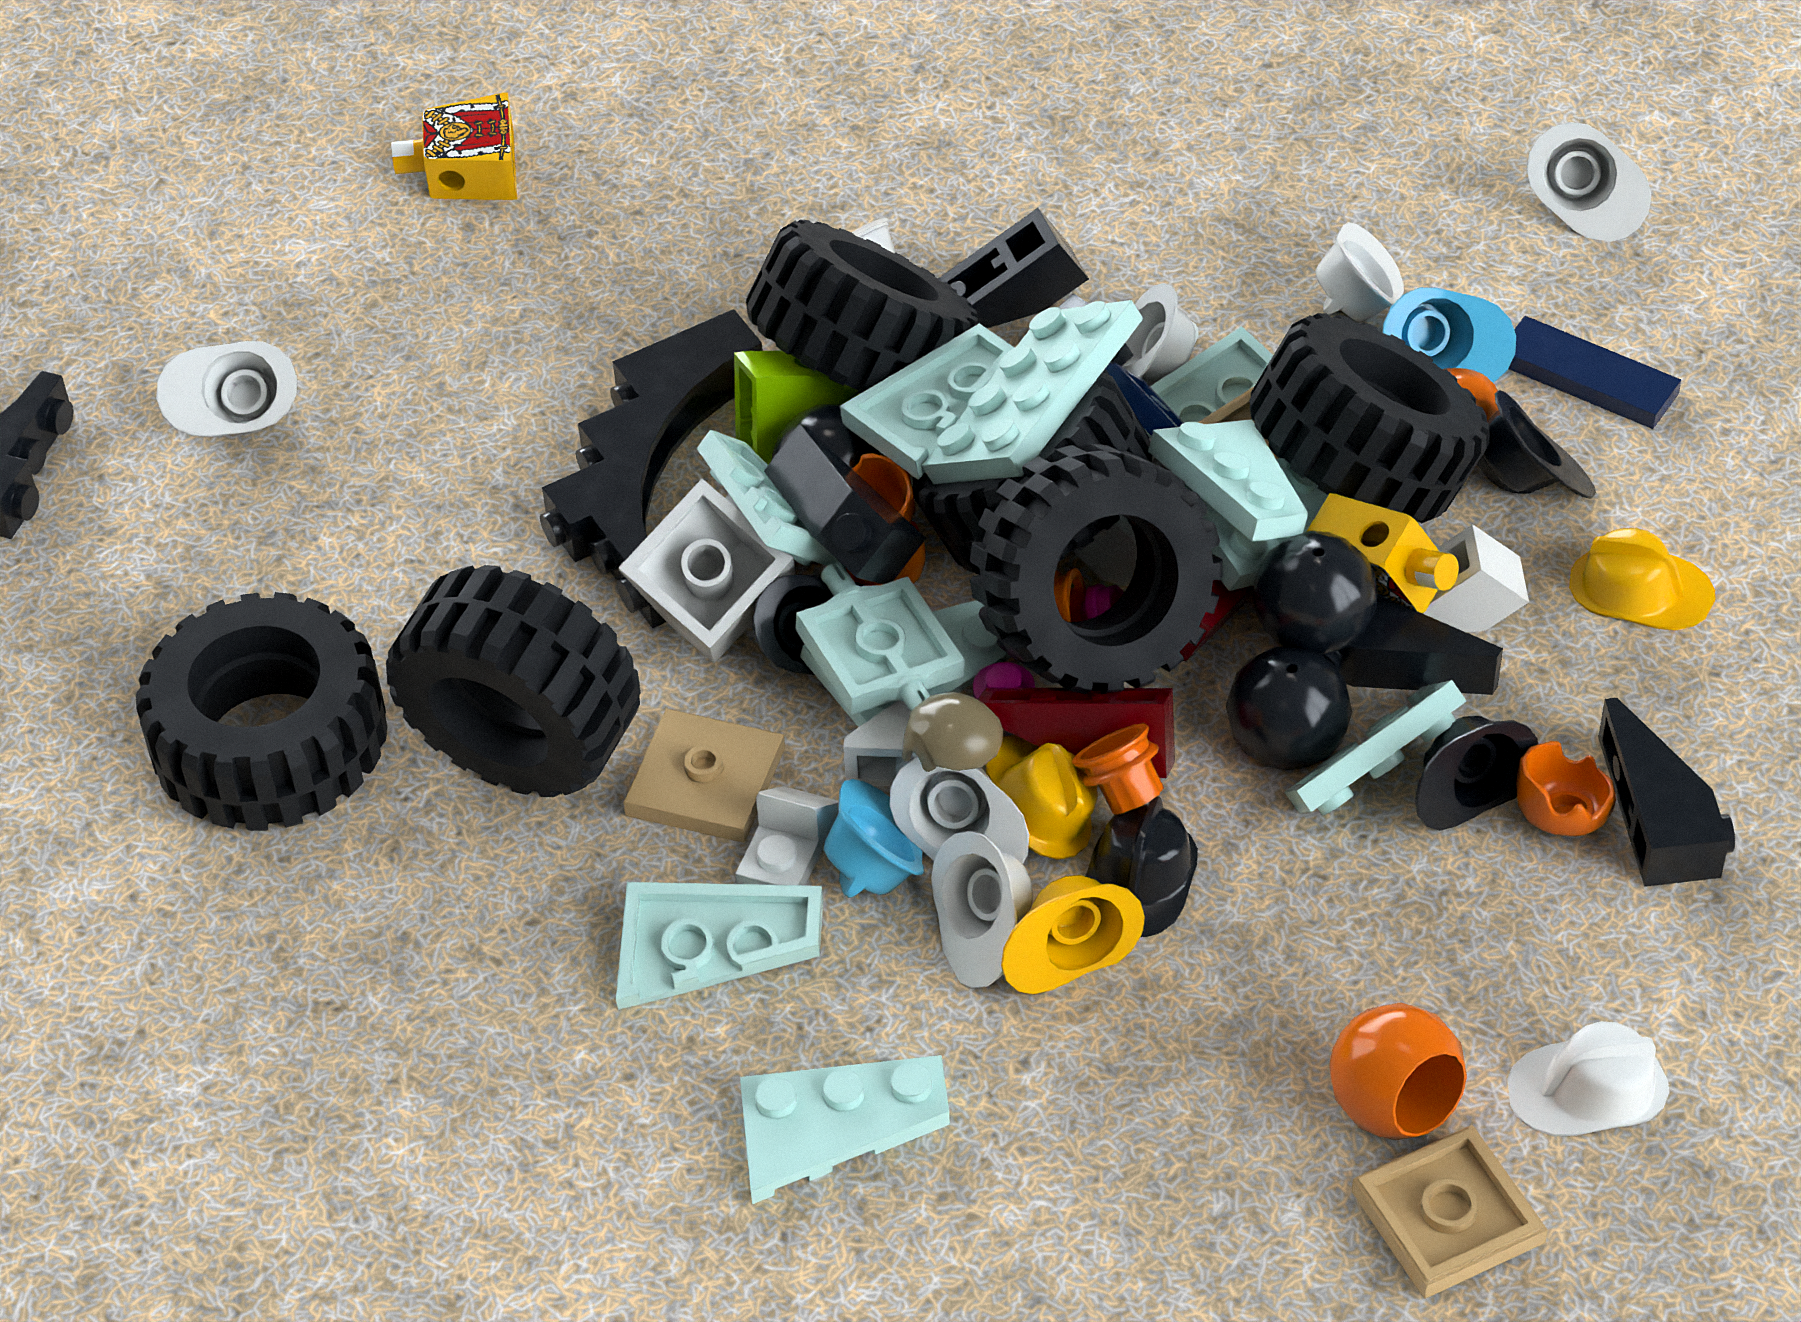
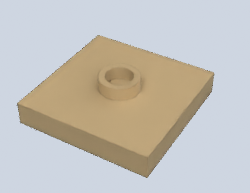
M666 708L623 801L625 816L745 843L758 813L756 797L759 791L768 790L785 750L784 734Z
M1473 1124L1353 1178L1351 1192L1424 1299L1546 1243L1548 1229Z

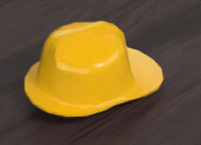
M1619 528L1607 532L1603 536L1595 537L1592 541L1591 550L1575 561L1570 572L1569 589L1575 600L1589 612L1627 620L1656 629L1681 630L1694 627L1706 619L1716 600L1715 589L1709 577L1691 562L1670 555L1660 538L1650 531L1639 528Z
M1016 735L1004 736L997 756L985 764V770L992 782L1012 799L1024 815L1029 832L1028 848L1040 856L1057 860L1076 856L1087 846L1091 836V815L1098 800L1097 786L1087 787L1083 785V769L1073 765L1072 761L1075 755L1068 752L1061 745L1046 743L1039 747Z
M1082 875L1064 876L1050 882L1038 893L1031 909L1012 929L1003 947L1001 967L1005 980L1018 992L1038 994L1063 986L1085 973L1119 963L1133 950L1142 935L1145 916L1140 900L1127 888L1114 884H1101L1095 879Z

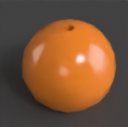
M1402 1002L1369 1008L1354 1017L1340 1033L1332 1049L1329 1063L1334 1096L1338 1104L1360 1129L1391 1140H1401L1429 1134L1442 1125L1456 1109L1464 1093L1467 1079L1462 1044L1437 1014Z

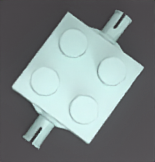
M835 562V569L830 564L821 573L822 581L826 583L834 597L824 604L796 613L795 630L850 715L898 700L904 701L909 710L912 711L917 705L930 697L927 689L964 676L965 659L908 576L883 585L860 587L855 584L846 568L840 562Z

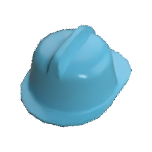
M1419 287L1403 294L1390 307L1383 323L1384 334L1389 336L1392 334L1404 340L1407 346L1417 352L1422 351L1431 357L1433 363L1441 369H1472L1482 373L1493 383L1508 370L1515 355L1516 334L1511 319L1498 305L1483 298L1436 287Z
M856 779L846 780L842 783L839 790V813L825 840L824 852L830 862L840 871L839 882L845 896L852 898L863 889L873 894L886 895L892 892L910 875H922L924 873L922 850L911 842L896 825L889 807L890 797L873 785Z

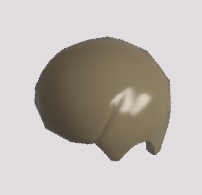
M957 692L931 695L910 712L904 733L902 758L904 762L910 761L914 752L918 756L923 770L926 772H930L936 767L955 771L981 768L997 756L1002 745L1003 728L1000 719L984 703L969 695Z

